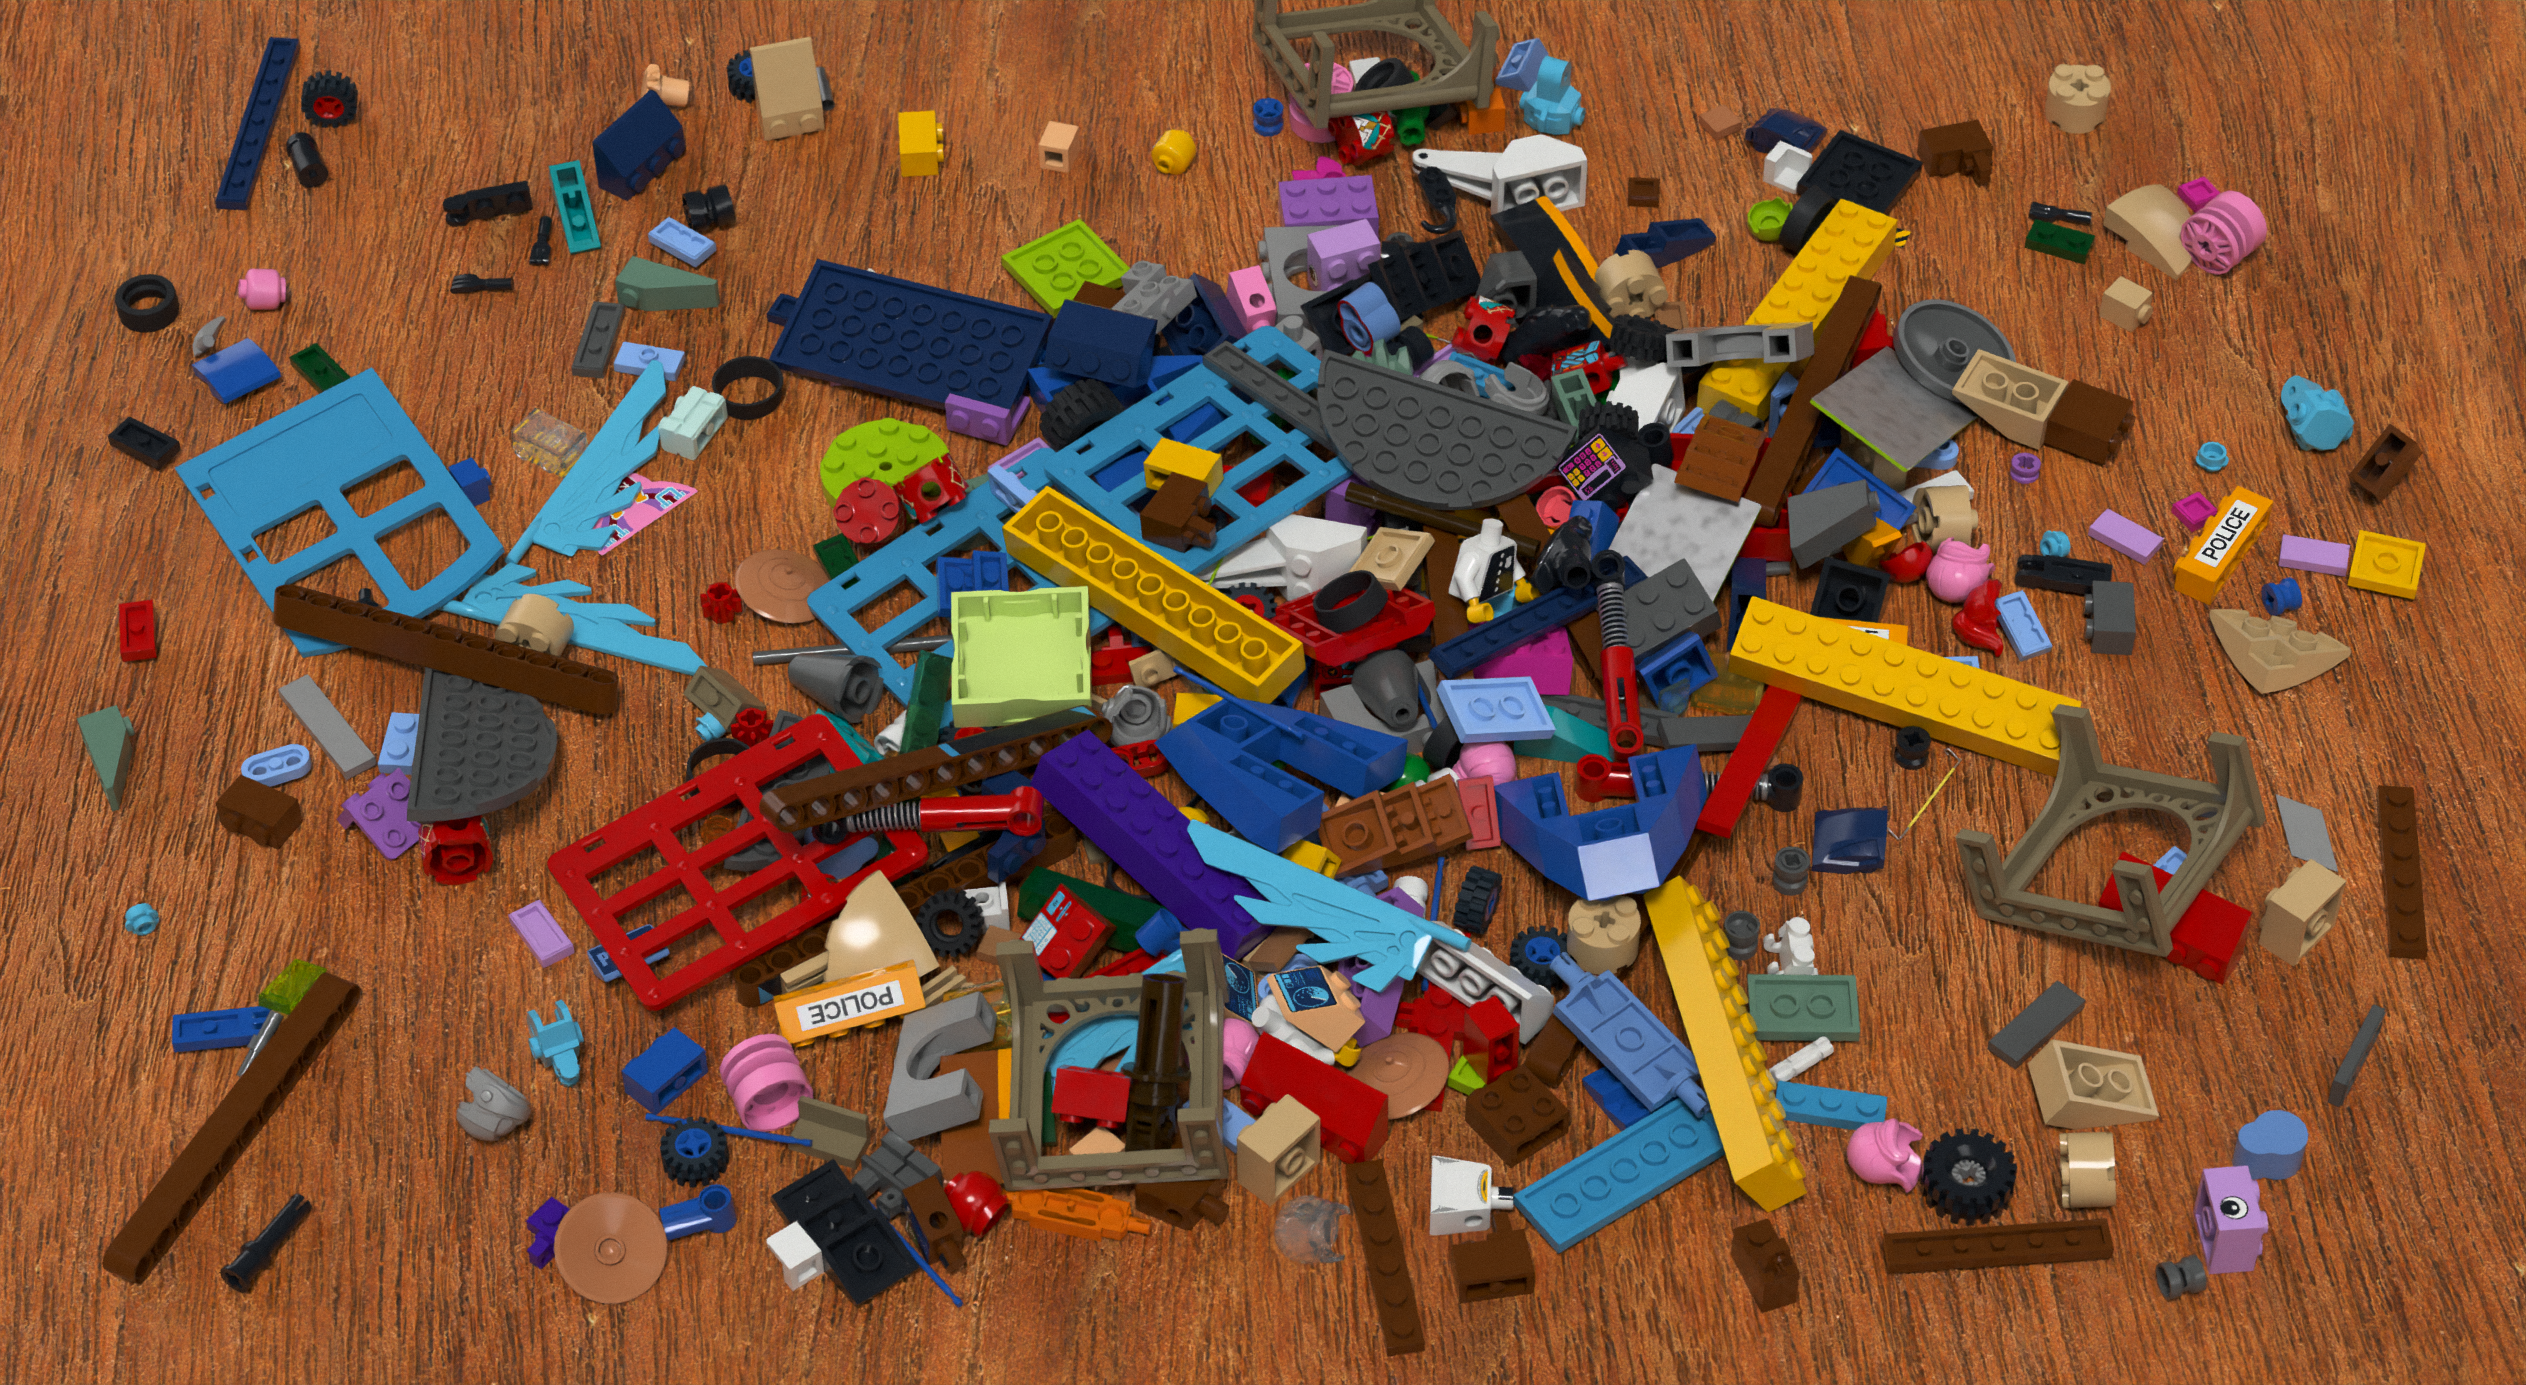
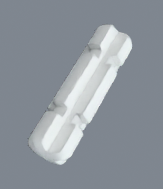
M1822 1036L1770 1068L1769 1072L1773 1076L1776 1085L1778 1081L1787 1082L1834 1052V1047L1827 1037Z

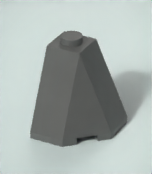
M1521 250L1490 254L1475 296L1477 298L1478 295H1481L1515 309L1514 317L1509 318L1507 322L1511 324L1510 328L1519 327L1515 319L1536 308L1537 277ZM1479 325L1474 329L1473 333L1490 331V327Z
M1866 479L1787 497L1790 545L1800 569L1809 567L1877 525L1876 511H1880V501L1877 492H1871Z

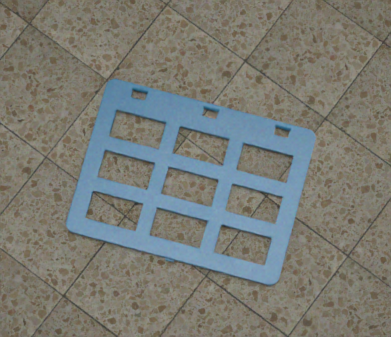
M1262 326L1233 343L1240 350L1247 349L1248 352L1246 354L1264 366L1277 359L1298 374L1288 380V382L1303 392L1307 393L1315 387L1318 389L1321 361L1277 328ZM1203 363L1044 461L1046 476L1095 515L1193 576L1291 513L1303 508L1307 503L1354 473L1339 456H1336L1327 463L1323 462L1305 448V446L1315 441L1298 428L1286 434L1266 419L1274 412L1257 401L1250 405L1246 404L1228 390L1234 385L1208 369ZM1166 396L1170 397V400L1161 406L1156 404ZM1207 402H1210L1229 416V418L1186 445L1213 452L1247 430L1266 444L1267 447L1224 473V480L1210 498L1212 505H1218L1236 521L1216 533L1217 540L1211 548L1196 545L1184 553L1142 539L1140 517L1126 507L1152 490L1146 487L1144 471L1109 493L1088 476L1138 445L1151 453L1160 439L1165 438L1159 432ZM1088 444L1091 446V449L1081 455L1077 453V451ZM1283 460H1287L1306 475L1256 508L1235 492Z
M1040 448L1006 469L1007 472H1013L1015 475L1022 471L1025 476L1019 480L1028 490L1032 489L1038 494L1046 486L1051 487L1054 485L1068 499L1093 513L1046 476L1044 461L1056 453L1053 449ZM989 481L966 494V498L951 507L944 508L933 518L914 527L816 589L807 599L809 610L853 655L869 656L880 663L882 669L878 668L879 677L884 678V687L906 709L911 706L917 707L930 716L936 724L939 734H943L945 726L950 728L949 722L954 720L952 698L939 705L920 685L952 665L954 658L953 640L951 639L905 670L885 651L894 643L938 616L936 577L925 566L935 561L938 556H943L981 532L1000 550L999 552L1007 554V570L1016 566L1035 584L1034 587L1027 591L1039 588L1061 587L1007 553L1002 530L1004 524L999 519L1012 512V510L991 493ZM940 524L942 529L930 537L925 533ZM856 577L859 582L846 590L841 587ZM905 579L925 597L924 600L870 634L850 615ZM1094 607L1090 608V632L1092 637L1115 622V620ZM945 617L951 623V617Z

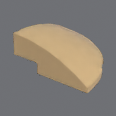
M2152 184L2140 187L2123 195L2106 207L2104 226L2127 239V250L2175 280L2184 274L2192 262V257L2182 245L2180 235L2182 225L2191 215L2184 203L2163 185Z
M2210 610L2209 617L2226 653L2245 679L2261 694L2280 691L2313 679L2348 658L2352 651L2343 643L2323 632H2318L2314 635L2304 630H2297V622L2272 615L2269 621L2258 617H2249L2250 615L2247 610Z
M877 870L866 877L846 897L847 904L839 918L832 921L827 935L825 948L828 950L827 971L823 973L824 983L913 959L919 978L939 967L920 928L881 870Z

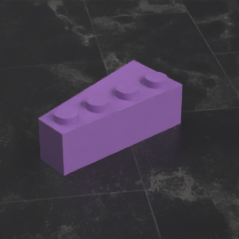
M1395 887L1375 897L1421 918L1423 916L1425 908L1400 887ZM1359 957L1339 960L1338 972L1342 973L1351 983L1349 989L1361 1004L1359 1010L1365 1023L1352 1038H1355L1357 1040L1356 1044L1362 1048L1390 1035L1405 979L1398 976L1382 993H1378L1352 979L1353 975L1374 966Z

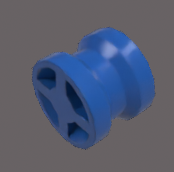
M1273 98L1258 100L1253 105V115L1255 117L1253 128L1255 132L1269 137L1281 133L1283 130L1282 103Z
M2292 577L2282 579L2279 584L2267 583L2262 587V601L2265 609L2271 616L2281 615L2286 609L2290 611L2300 609L2302 595L2297 582Z

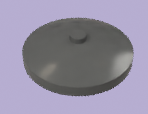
M1940 299L1916 302L1903 312L1894 328V348L1905 369L1913 378L1933 393L1955 402L1963 403L1952 394V390L1978 349L2016 362L2014 351L2007 338L1991 321L1973 309L1955 302Z

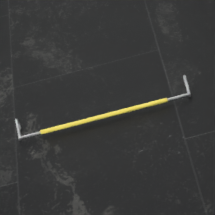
M1950 748L1945 749L1944 752L1948 755L1949 753L1947 752V750H1949L1952 753V755L1958 760V762L1946 775V777L1936 788V790L1933 792V794L1930 796L1927 802L1923 805V807L1920 809L1917 815L1913 818V820L1907 826V829L1904 831V833L1898 838L1891 831V829L1887 827L1888 831L1897 840L1902 839L1905 833L1912 827V825L1915 823L1918 817L1922 814V812L1925 810V808L1932 801V799L1935 797V795L1938 793L1941 787L1945 784V782L1948 780L1951 774L1955 771V768L1961 762L1962 758L1959 759Z

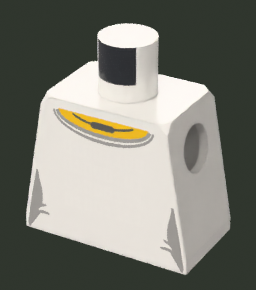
M1432 1156L1430 1235L1436 1236L1489 1229L1491 1209L1513 1210L1514 1187L1491 1186L1492 1167L1487 1164Z

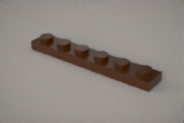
M2378 785L2376 801L2389 957L2425 960L2428 949L2413 787Z
M1379 1159L1346 1164V1178L1387 1357L1425 1351L1424 1336L1383 1161Z
M2107 1218L1887 1233L1883 1235L1882 1242L1888 1273L2112 1258L2114 1252Z

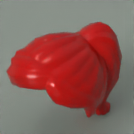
M1988 579L1968 594L1963 609L1952 617L1951 626L1963 642L1973 647L1993 650L1995 656L2000 657L2004 646L2002 639L1996 632V628L2002 627L1997 618L2001 615V612L1996 609L1995 601L1999 598L1998 596L2003 584L1998 579Z

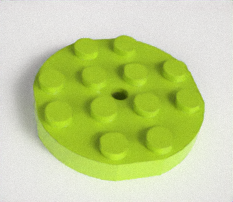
M884 418L859 424L839 434L833 440L821 461L820 474L824 497L834 509L843 489L863 477L880 480L891 488L897 481H900L903 486L902 481L905 480V476L937 457L940 462H943L940 457L944 453L949 452V450L938 435L923 425L906 423L894 418ZM927 482L923 485L924 492L929 496H937L941 493L940 486L935 482ZM906 511L907 524L918 520H912Z

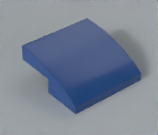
M249 338L192 364L195 375L207 383L212 396L224 404L282 377L272 360Z
M973 550L971 559L938 556L936 561L938 617H951V592L1009 591L1007 554L1003 552Z
M1606 1066L1582 1078V1083L1590 1096L1621 1131L1679 1098L1678 1096L1673 1097L1651 1112Z

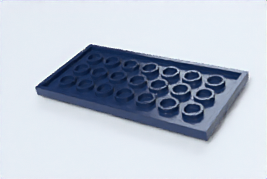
M817 259L769 360L775 363L781 370L946 410L945 401L951 393L1009 409L1012 418L1029 380L1027 369L1035 367L1053 327L1054 319L1053 315Z

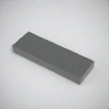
M593 302L571 367L573 376L604 379L626 313L625 304Z
M1753 715L1660 718L1657 729L1665 750L1692 744L1697 745L1698 751L1735 750Z
M2057 980L1989 1040L1987 1049L2011 1067L2017 1069L2083 1010L2086 1000Z
M2375 1004L2372 1005L2333 1080L2328 1103L2337 1107L2343 1105L2381 1032L2386 1014L2384 1008Z

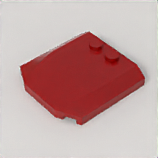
M1404 587L1401 591L1385 589L1388 593V600L1375 617L1357 628L1335 633L1319 624L1313 607L1314 598L1321 590L1319 589L1279 605L1275 608L1276 616L1272 619L1265 616L1262 618L1301 641L1304 654L1336 667L1349 661L1357 662L1364 660L1368 657L1369 653L1395 648L1398 642L1424 633L1436 612L1433 601ZM1362 590L1345 597L1330 610L1352 603L1367 590Z

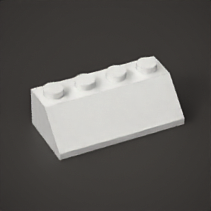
M1431 921L1465 936L1460 930L1453 929L1442 921ZM1433 938L1417 970L1425 978L1469 1007L1478 1001H1485L1496 995L1520 1024L1519 1041L1524 1044L1545 1026L1553 1013L1554 996L1544 986L1535 984L1523 976L1517 968L1508 966L1496 958L1491 951L1478 946L1474 942H1471L1468 951L1464 952Z

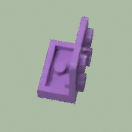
M950 393L945 401L947 429L1007 446L1030 407V398L1021 395L1011 418L1009 409Z
M399 768L388 776L384 772L367 785L370 790L362 796L355 793L341 805L344 811L337 818V821L345 830L356 823L386 860H395L419 841L418 831L421 824L416 821H407L411 782Z

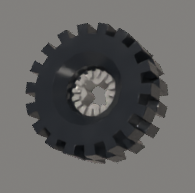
M1963 1128L1955 1129L1954 1136L1951 1137L1947 1131L1941 1134L1940 1142L1934 1139L1930 1143L1929 1150L1926 1149L1920 1179V1191L1922 1197L1927 1196L1926 1204L1930 1209L1937 1206L1936 1215L1942 1219L1948 1214L1951 1216V1223L1958 1224L1959 1219H1965L1966 1226H1974L1975 1219H1980L1983 1225L1990 1222L1991 1214L1997 1219L2002 1216L2003 1208L2007 1210L2010 1206L2016 1182L2017 1163H2013L2014 1155L2012 1151L2005 1153L2006 1144L2002 1140L1994 1143V1135L1988 1132L1985 1137L1978 1136L1979 1129L1971 1128L1970 1134H1964ZM1969 1176L1974 1178V1182L1963 1183L1962 1178L1967 1179Z

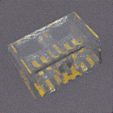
M534 408L511 430L514 454L520 459L528 460L542 467L546 472L554 473L562 478L566 477L588 447L587 434L537 408Z

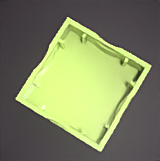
M1088 586L1039 588L1024 592L1002 590L951 592V632L954 648L952 662V712L955 728L1007 726L1080 705L1092 707Z

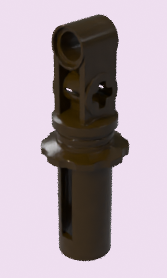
M1153 973L1145 974L1142 977L1134 1062L1124 1063L1120 1070L1123 1075L1132 1078V1088L1128 1098L1130 1100L1129 1112L1126 1119L1125 1152L1165 1150L1172 1147V1137L1176 1122L1175 1106L1179 1104L1180 1097L1177 1093L1178 1082H1185L1191 1078V1071L1179 1066L1187 979L1180 976Z

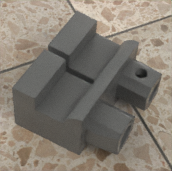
M892 1130L881 1138L882 1146L871 1156L863 1155L861 1157L862 1169L851 1179L852 1185L856 1183L866 1198L876 1190L882 1194L876 1199V1207L888 1219L901 1212V1192L903 1189L933 1175H936L943 1188L941 1168L918 1150L915 1151L912 1145Z

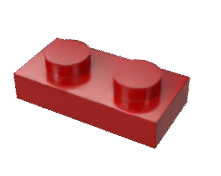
M153 599L119 604L120 654L122 661L128 662L157 658L155 606Z
M1486 775L1457 779V789L1474 835L1473 839L1464 842V849L1473 850L1501 846L1493 776Z

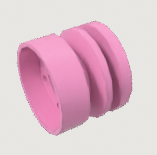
M1310 62L1307 63V64H1304V65L1307 67L1308 70H1309V64H1310ZM1334 63L1331 94L1353 92L1354 82L1352 74L1345 67ZM1289 92V121L1291 129L1296 135L1311 142L1324 143L1335 141V136L1330 134L1328 128L1315 129Z
M2229 190L2218 194L2204 208H2201L2188 218L2182 225L2180 235L2182 245L2192 257V261L2206 272L2219 275L2227 273L2244 257L2258 248L2265 241L2267 227L2259 207L2250 198L2240 192Z
M763 1034L746 1039L733 1047L723 1058L720 1065L721 1079L727 1087L728 1094L733 1098L734 1107L742 1123L749 1130L768 1132L786 1127L799 1119V1098L801 1096L814 1098L813 1089L805 1072L799 1066V1060L794 1054L792 1045L783 1036Z

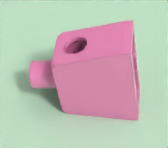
M1257 265L1230 272L1226 297L1246 332L1250 334L1262 326L1275 327L1277 309L1260 266Z

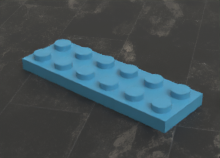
M1677 1098L1514 1194L1513 1204L1559 1254L1725 1155L1714 1116L1710 1112L1705 1114L1701 1111L1703 1116L1698 1118L1680 1098Z

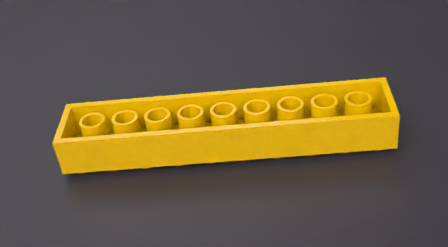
M1841 198L1744 325L1813 322L1815 349L1849 276L1853 275L1870 280L1894 249L1898 220ZM1811 356L1797 362L1764 363V358L1715 361L1699 382L1697 407L1703 409V414H1709L1713 406L1718 401L1724 399L1741 408L1740 414L1748 412L1764 421L1770 414L1771 393L1783 374L1788 371L1796 379L1809 362Z
M1049 486L1041 490L1002 526L1008 554L1061 587L1088 586L1089 604L1238 698L1270 704L1306 669L1304 648L1301 641Z
M1754 596L1751 597L1729 658L1728 672L1802 694V696L1901 728L1908 726L1920 727L1926 730L1932 738L2055 778L2059 767L2061 744L2052 712L2058 704L2081 708L2082 701Z
M1679 875L1644 894L1643 897L1734 1182L1763 1209L1770 1213L1807 1193L1803 1182L1806 1173L1801 1162L1795 1157L1793 1152L1796 1142L1783 1122V1119L1786 1118V1112L1780 1101L1775 1098L1773 1092L1777 1088L1776 1082L1764 1065L1767 1055L1760 1042L1756 1040L1754 1033L1758 1031L1753 1017L1746 1010L1745 1004L1748 1003V998L1743 988L1737 983L1735 976L1739 975V971L1733 959L1728 956L1726 949L1730 947L1725 933L1718 926L1717 921L1721 919L1719 911L1712 901L1706 902L1695 884L1690 886Z

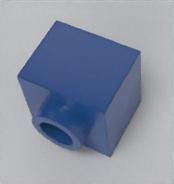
M472 457L448 467L449 473L474 507L490 500L488 486L492 484L490 476L484 467L479 468Z

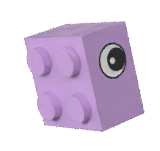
M1367 219L1307 234V281L1313 291H1330L1352 279L1355 280L1370 272L1368 264L1380 260L1381 243Z
M2248 1166L2203 1169L2193 1215L2209 1274L2254 1271L2257 1256L2262 1255V1235L2268 1232V1220L2266 1212L2259 1209L2260 1192L2258 1182L2251 1179Z

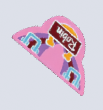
M636 473L629 474L622 479L615 494L637 482H641L642 488L631 507L600 518L593 529L608 526L615 527V533L603 550L598 551L600 555L606 554L698 491L695 488L679 483L651 482L642 475Z

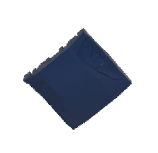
M1771 108L1752 127L1746 129L1745 140L1751 141L1753 139V148L1760 153H1770L1779 141L1811 153L1825 138L1828 129L1817 121L1793 111Z
M1887 806L1815 812L1812 871L1850 874L1855 871L1871 873L1877 870V868L1883 869L1887 838Z

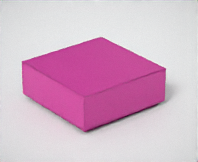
M2204 176L2178 186L2177 195L2195 213L2220 194Z
M2198 491L2174 503L2171 512L2191 532H2194L2204 527L2210 515L2215 517L2217 509Z

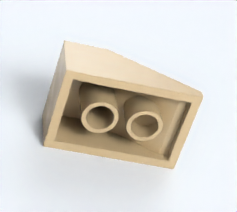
M805 37L750 48L757 118L764 140L769 141L825 130L811 38Z
M1978 349L1954 386L1952 394L2008 439L2039 450L2044 443L2048 418L2067 390L2069 381Z
M2052 1039L2028 1063L2046 1125L2076 1130L2153 1121L2159 1117L2144 1064L2139 1055Z

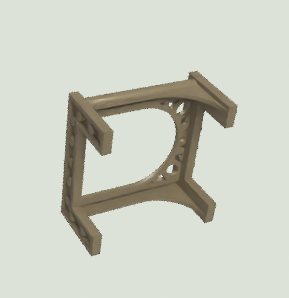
M1255 0L1252 38L1315 129L1328 128L1329 118L1471 100L1477 109L1489 107L1490 95L1494 90L1492 74L1493 68L1497 64L1495 48L1496 41L1500 37V29L1487 11L1475 12L1471 50L1469 51V48L1458 37L1457 32L1448 24L1445 16H1442L1436 8L1435 0H1370L1353 5L1278 14V0ZM1415 25L1417 29H1408L1406 26ZM1366 30L1399 34L1420 43L1428 49L1434 57L1435 67L1426 77L1410 84L1331 94L1335 45L1327 35ZM1312 37L1309 70L1287 40Z
M2058 704L2052 712L2061 744L2056 780L2043 810L2011 853L2001 864L1993 834L1962 828L1955 837L1978 916L1983 919L2167 957L2173 949L2170 938L2171 931L2248 826L2260 828L2266 820L2246 737L2220 732L2212 733L2207 741L2218 784L2104 763L2089 709ZM2096 797L2111 800L2108 802H2099L2096 800ZM2127 808L2156 809L2177 817L2191 832L2192 840L2188 855L2160 894L2157 890L2151 866L2124 860L2117 861L2112 871L2124 912L2024 892L2025 888L2063 838L2080 824L2098 815ZM2198 816L2209 818L2202 821L2194 820Z
M1197 928L1192 931H1180V947L1186 972L1168 971L1163 973L1187 979L1185 1005H1189L1184 1012L1183 1025L1190 1022L1192 1030L1182 1029L1181 1042L1189 1057L1191 1078L1189 1108L1178 1109V1126L1184 1147L1182 1149L1042 1157L1044 1077L1050 1056L1069 1033L1091 1020L1118 1014L1139 1016L1142 977L1144 974L1133 973L1128 976L1113 977L1097 975L1092 978L1080 979L1063 977L1044 981L1033 940L1015 939L1009 942L996 943V957L1012 1013L1009 1119L989 1120V1135L1006 1191L1229 1178V1165L1223 1142L1224 1002H1229V985L1217 929ZM1068 1012L1070 1019L1064 1024H1058L1049 1019L1048 1013ZM1044 1027L1047 1031L1054 1033V1035L1044 1039L1046 1031L1041 1030V1028Z

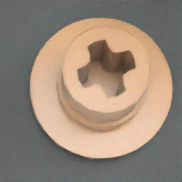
M650 64L644 73L640 98L649 90H653L666 105L685 107L689 94V80L668 78L665 75L660 76L659 65Z

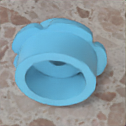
M2217 442L2204 443L2197 452V464L2209 472L2219 471L2221 467H2226L2228 464L2226 448Z
M2046 531L2040 541L2041 553L2043 556L2066 557L2070 552L2069 538L2062 531Z
M709 712L701 718H696L698 726L694 729L705 742L720 738L726 733L720 722Z
M141 903L134 905L125 913V928L127 931H132V933L140 936L147 935L156 928L159 922V914L156 910H153L150 904Z

